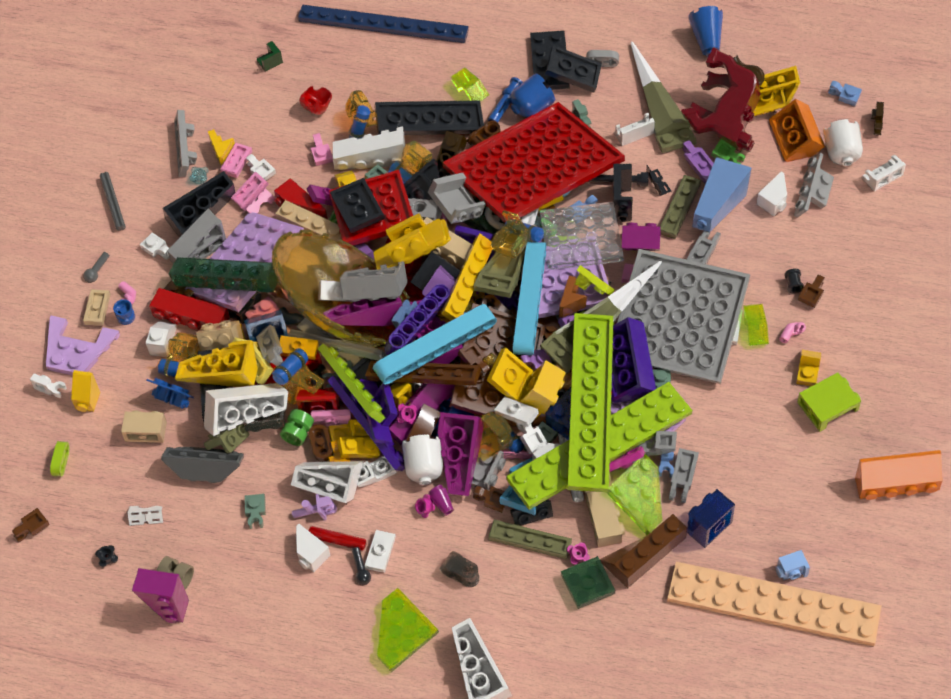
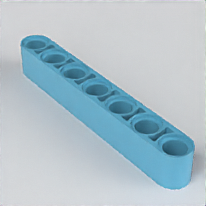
M545 242L526 243L513 354H534L546 259Z
M482 304L382 358L374 364L373 370L383 384H390L495 325L497 319L487 305Z

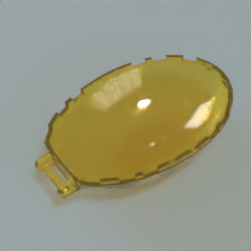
M300 230L298 233L290 231L283 234L273 247L272 265L277 282L292 305L314 325L341 340L367 347H385L390 335L396 329L395 326L340 325L323 315V312L341 304L349 305L353 302L318 300L320 280L340 282V277L344 272L351 271L360 264H363L369 270H377L375 260L341 239L338 242L329 239V234L326 233L320 236L313 234V230ZM403 289L401 295L399 296L402 301V304L405 300H409L410 298L406 291Z

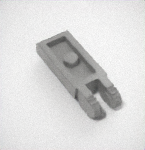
M704 231L699 236L686 260L707 264L720 240L721 233L716 232L711 241L707 239L710 232Z
M679 448L671 480L669 500H674L676 487L684 489L681 495V502L686 503L699 452Z

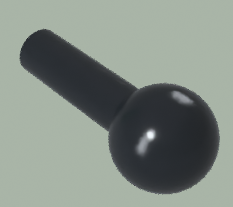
M355 547L352 549L357 568L355 580L359 585H367L371 581V574L365 569L360 548Z

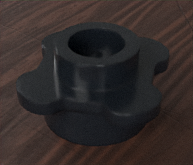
M103 546L96 551L95 555L99 558V565L101 567H106L107 564L118 561V556L114 553V546Z

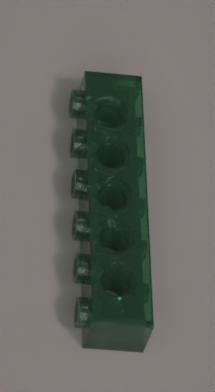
M183 257L176 258L169 272L170 278L175 286L258 292H274L281 277L276 264L273 262Z

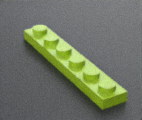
M322 344L318 350L367 414L381 423L385 419L381 413L382 407L377 402L372 401L374 397L367 390H363L364 384L357 378L355 379L356 374L350 368H346L348 364L341 357H338L339 352L332 346L329 348Z

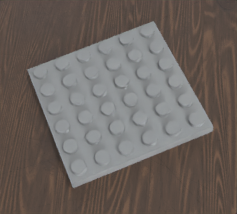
M639 249L630 281L659 261H662V263L620 313L618 322L627 317L644 322L652 368L663 369L672 373L721 384L748 288L750 274Z

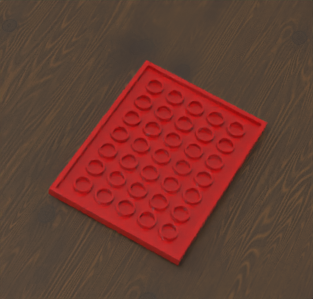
M557 102L444 161L443 168L451 175L463 173L466 176L463 186L481 202L484 201L486 206L506 223L508 219L518 220L613 168V164L624 162L625 155Z

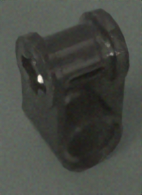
M452 551L440 566V570L444 575L462 583L466 587H474L480 581L477 565L455 551Z

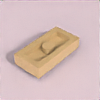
M91 289L83 320L85 325L103 326L111 295L109 290Z

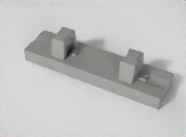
M177 110L174 127L179 177H186L189 164H195L197 160V153L188 151L187 136H193L195 128L193 124L185 123V111Z

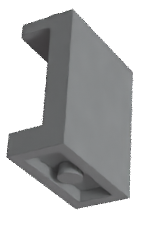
M463 173L433 179L428 191L451 224L480 217L486 205L484 201L476 203L465 189L463 184L466 176Z

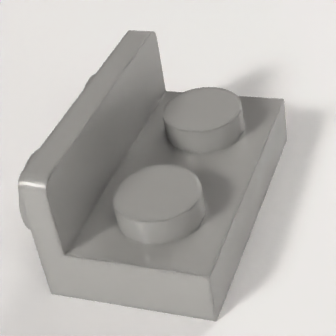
M485 449L481 450L477 458L471 487L476 488V486H480L489 491L491 486H495L498 479L497 474L499 470H503L506 463L503 451L499 450L498 454H495Z

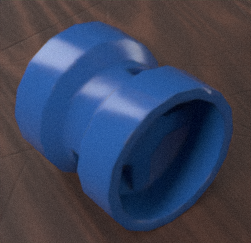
M121 299L114 304L113 310L120 324L129 325L135 320V313L130 301Z

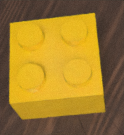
M545 360L532 373L519 402L538 409L539 414L536 418L541 413L545 414L549 406H553L558 400L557 392L564 385L563 377L566 372Z

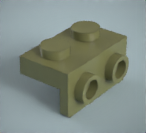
M242 423L234 429L220 431V434L215 436L209 434V439L204 443V446L207 450L222 445L225 452L229 454L250 434Z

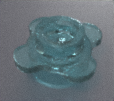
M193 167L191 169V182L202 184L207 181V173L209 172L207 167Z

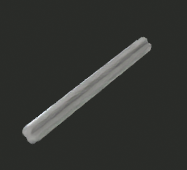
M294 329L288 333L289 337L318 340V347L325 344L327 347L330 348L332 346L337 351L378 361L385 356L382 349Z

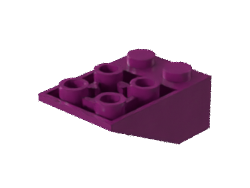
M628 222L626 225H622V250L638 251L642 249L646 251H660L661 227L657 226L656 223H645V226H638V223Z

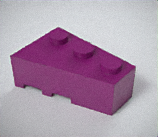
M138 568L132 592L166 622L183 623L189 598L179 574Z

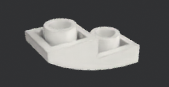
M385 456L372 463L366 461L362 463L357 486L363 487L396 474L397 471L391 466Z

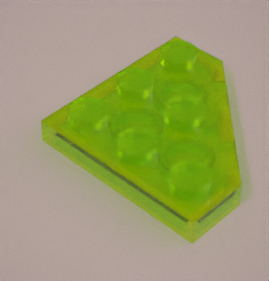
M644 454L643 458L636 460L609 487L607 494L648 535L662 522L659 469Z
M396 588L382 600L377 657L390 672H393L439 633L432 622L399 588Z

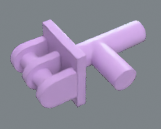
M316 494V505H311L308 500H303L301 503L303 508L293 510L292 515L293 518H298L318 512L323 520H327L326 515L335 513L337 506L330 497L325 496L321 498L319 494Z

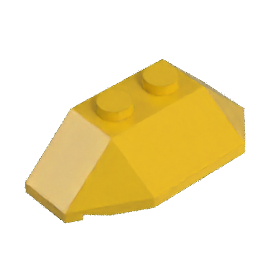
M796 65L765 74L764 82L760 86L761 95L759 102L753 112L754 116L782 109L792 101L801 84Z

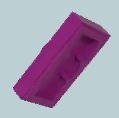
M311 184L306 188L313 202L333 206L329 193L331 189Z

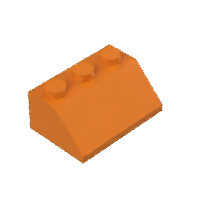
M794 99L769 119L786 162L812 157L825 147L809 105Z

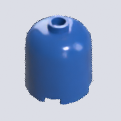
M535 73L512 91L510 97L511 109L516 115L519 114L524 118H528L551 106L556 100L551 88L547 89L543 84L545 80L540 75Z

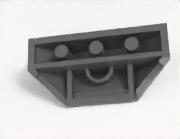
M166 447L161 460L181 479L217 483L223 481L240 466L244 453L232 451L227 454L224 449L214 448L207 450L201 447Z

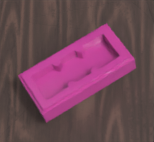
M639 446L610 462L609 472L620 467L622 469L628 468L633 465V461L643 458L645 454L643 447Z

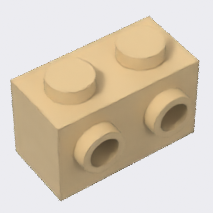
M228 320L216 324L207 323L202 325V328L196 333L201 351L226 348L235 337L243 339L239 320Z
M134 410L132 412H125L121 433L126 442L164 443L167 421L164 413L158 411L141 412Z

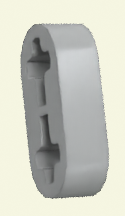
M590 50L586 54V58L602 63L601 67H615L619 64V53L616 51Z

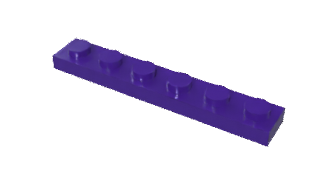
M332 376L327 381L373 440L366 411L340 377ZM393 441L391 444L374 442L395 470H405L403 454L400 451H396L393 447Z

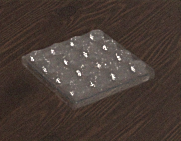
M614 202L539 210L541 226L544 230L543 239L546 243L545 250L548 270L624 261Z

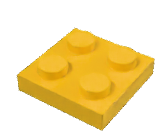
M503 348L500 350L487 381L507 398L519 402L533 370L507 348Z

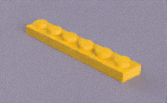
M480 233L472 244L441 312L443 316L451 321L464 314L474 292V283L479 272L486 265L494 247V243Z

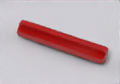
M314 526L309 528V532L321 541L350 548L359 547L360 550H364L367 542L364 538Z

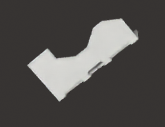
M130 506L128 510L129 526L143 525L146 521L149 524L163 523V507L139 508V506Z

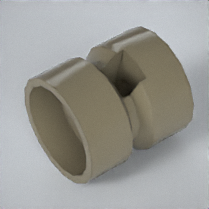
M165 556L161 560L157 571L179 574L182 584L186 589L193 578L194 567L184 562L179 563L178 560Z

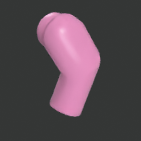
M123 281L118 286L125 293L122 299L130 301L132 305L136 299V290Z
M803 322L787 324L779 340L782 343H788L791 336L802 334L805 331V324Z

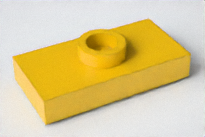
M281 336L282 353L280 356L288 357L296 349L300 348L306 352L308 359L315 360L319 341Z

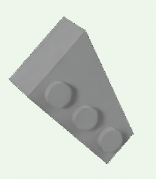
M207 209L167 250L170 261L183 274L214 253L226 240L222 221Z
M404 261L398 262L399 266L387 268L385 264L380 265L381 269L378 270L363 268L344 272L340 277L343 300L356 302L361 299L373 301L383 297H387V299L398 298L407 284Z

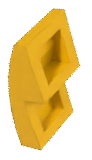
M357 419L349 420L348 424L328 427L331 442L338 440L339 437H370Z

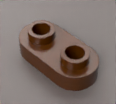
M320 424L311 427L309 438L314 457L320 462H326L329 460V457L333 456L328 429Z

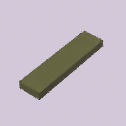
M687 175L683 176L660 225V235L676 239L701 185V180Z
M498 520L493 521L488 536L490 541L567 559V548L572 543V538Z

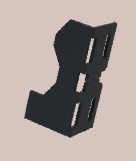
M646 165L648 177L659 195L662 196L672 192L668 184L662 181L663 177L658 169L651 171L649 166Z

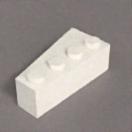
M398 127L397 131L389 132V130L381 131V134L375 136L366 134L361 139L353 137L333 142V164L335 170L373 168L377 164L381 167H390L397 161L406 166L403 127Z
M471 618L452 627L468 698L507 699L512 695Z

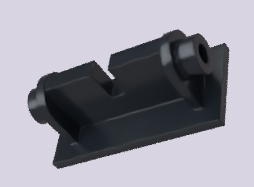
M549 499L536 506L535 515L514 508L510 510L514 524L519 526L553 517L552 504Z

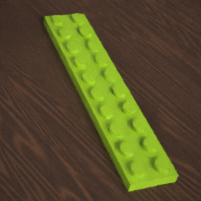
M574 313L567 490L606 493L609 490L613 316Z
M670 382L611 415L610 462L656 435L657 431H664L692 414L693 410ZM569 440L506 476L507 482L529 510L567 488Z

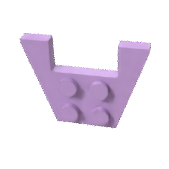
M50 316L46 358L47 370L72 376L74 370L88 372L96 364L98 357L110 348L113 340L119 338V331L103 327L96 343L62 336L68 324L67 319Z

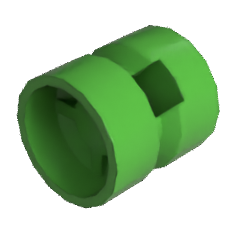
M299 409L291 410L287 423L284 424L280 432L281 438L295 446L303 445L307 432H309L314 423L313 417Z

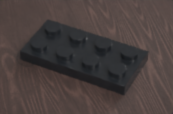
M565 30L530 33L533 75L535 73L540 75L545 80L543 84L547 89L549 87L551 90L570 89L569 83L545 75L552 46L555 45L566 50Z

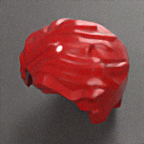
M310 86L301 94L299 102L307 111L320 115L327 110L332 94L327 88L321 87L318 90H314L313 86Z

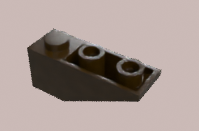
M446 131L436 160L440 178L451 175L443 168V162L465 150L467 139L464 136Z

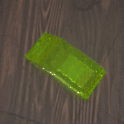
M465 67L450 77L458 91L465 90L471 101H482L489 96L481 80Z
M763 304L743 305L744 323L747 326L749 346L769 344L768 325Z

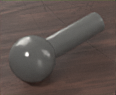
M103 252L94 266L85 270L83 278L86 282L92 283L98 279V271L110 256L108 253Z

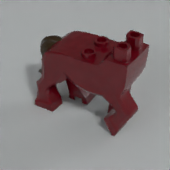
M713 47L706 60L707 67H722L726 69L728 74H717L708 71L707 81H703L701 87L703 90L708 91L716 87L728 90L719 99L714 112L692 102L690 106L692 108L681 109V113L695 133L701 134L713 131L719 139L735 147L736 151L741 152L743 149L751 152L755 142L752 140V135L746 133L745 130L748 122L751 123L754 118L753 112L759 102L761 95L760 86L764 82L765 74L758 66L742 63L738 55L732 57Z

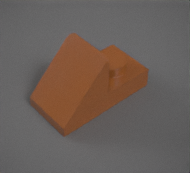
M568 277L559 306V317L561 318L586 307L587 296L578 294L579 285H576V277Z

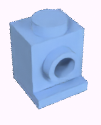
M802 550L778 558L776 572L779 578H783V581L797 579L801 574L804 577L808 576L810 566Z

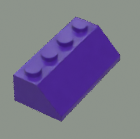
M630 317L613 325L611 388L613 403L638 400L656 389L644 322Z

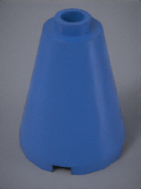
M716 6L698 8L699 11L694 13L693 10L688 15L689 23L702 54L707 57L713 47L720 51L723 11L722 9L718 10Z

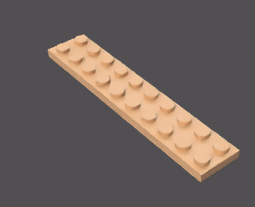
M681 562L675 563L667 602L869 646H875L882 606Z

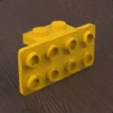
M420 213L386 229V233L390 240L394 241L426 225ZM444 219L441 222L446 240L441 245L434 246L425 253L409 259L404 264L411 263L414 259L427 255L438 247L445 246L451 240L447 223Z
M436 219L374 251L377 270L381 269L380 265L386 264L387 268L397 266L398 262L404 261L406 263L409 259L425 253L434 246L441 245L446 240L441 220Z

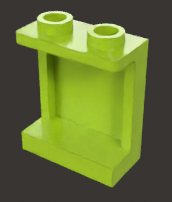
M837 372L800 392L797 403L818 431L821 432L826 429L827 423L852 409L855 412L858 411L861 398L857 392L850 388L847 379Z

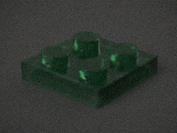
M598 556L561 571V577L577 609L615 594V588Z

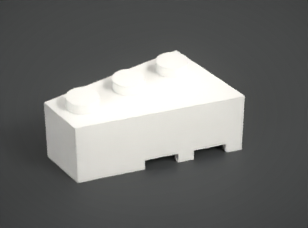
M363 461L304 462L295 466L291 485L347 503L354 499Z

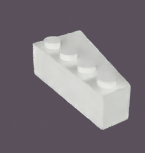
M278 383L208 390L205 397L204 428L215 436L220 434V431L234 429L242 423L246 422L248 424L256 418L267 417L287 409L288 391Z

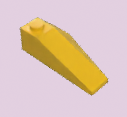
M252 340L235 341L229 343L226 348L220 350L218 348L213 349L210 354L204 356L197 355L179 362L175 379L176 381L233 387L254 386L258 368Z

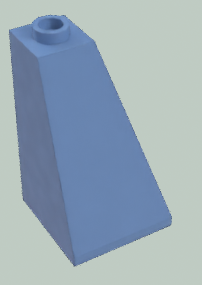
M716 157L695 210L692 227L711 232L746 197L752 167Z

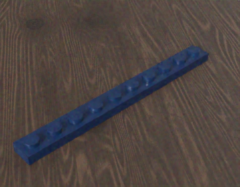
M303 4L298 16L299 22L466 43L469 26Z

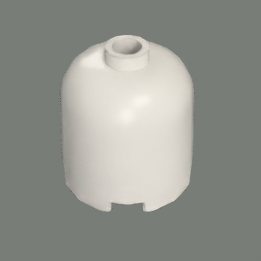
M848 119L832 122L831 127L828 129L824 128L823 135L828 156L833 163L850 166L859 160L862 156L863 146L858 122L849 123Z
M416 435L410 437L409 442H402L405 472L409 479L419 482L420 485H428L431 481L440 477L443 462L439 437L429 439V435Z

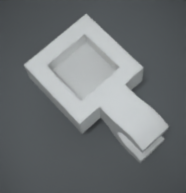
M253 154L246 157L249 161L247 165L250 167L252 174L257 172L265 181L276 174V170L265 159L258 161Z
M151 233L140 243L141 249L151 256L155 257L159 254L164 259H169L167 251L169 247L163 239L154 233Z
M34 373L30 378L34 389L50 396L53 394L55 397L61 398L62 395L57 390L59 388L67 389L64 382L51 383V379L45 375L39 376Z
M516 423L519 430L524 433L520 439L529 454L533 453L537 447L548 444L539 427L533 429L531 424L529 427Z

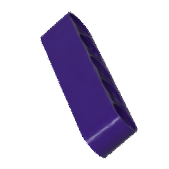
M443 284L434 286L395 329L385 345V353L387 355L412 343L444 307L450 294L447 286Z

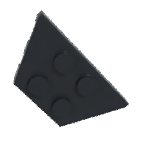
M435 159L430 160L404 183L409 199L433 200L428 191L433 179L440 178Z

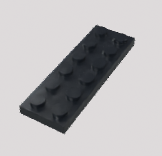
M480 100L375 102L374 105L378 135L381 134V131L389 130V132L397 131L398 127H403L404 135L445 134L446 131L456 134H472L484 126Z

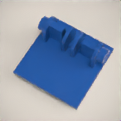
M154 378V381L146 379V381L158 385L152 391V396L155 399L165 403L169 402L171 405L182 409L189 406V397L194 399V396L188 394L189 390L157 378Z

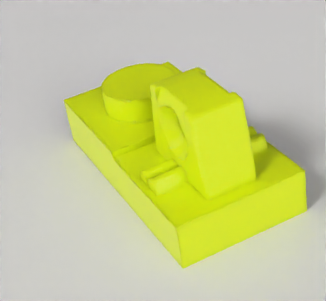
M581 265L578 267L579 275L576 279V285H579L580 288L586 290L593 283L596 285L593 289L602 295L604 293L611 295L615 289Z

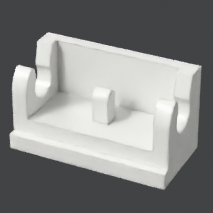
M646 113L643 120L620 128V124L616 125L614 134L620 144L624 146L654 134L655 121L653 118L649 119V113Z
M892 155V159L873 171L866 170V174L862 175V179L874 192L904 175L906 164L896 155Z

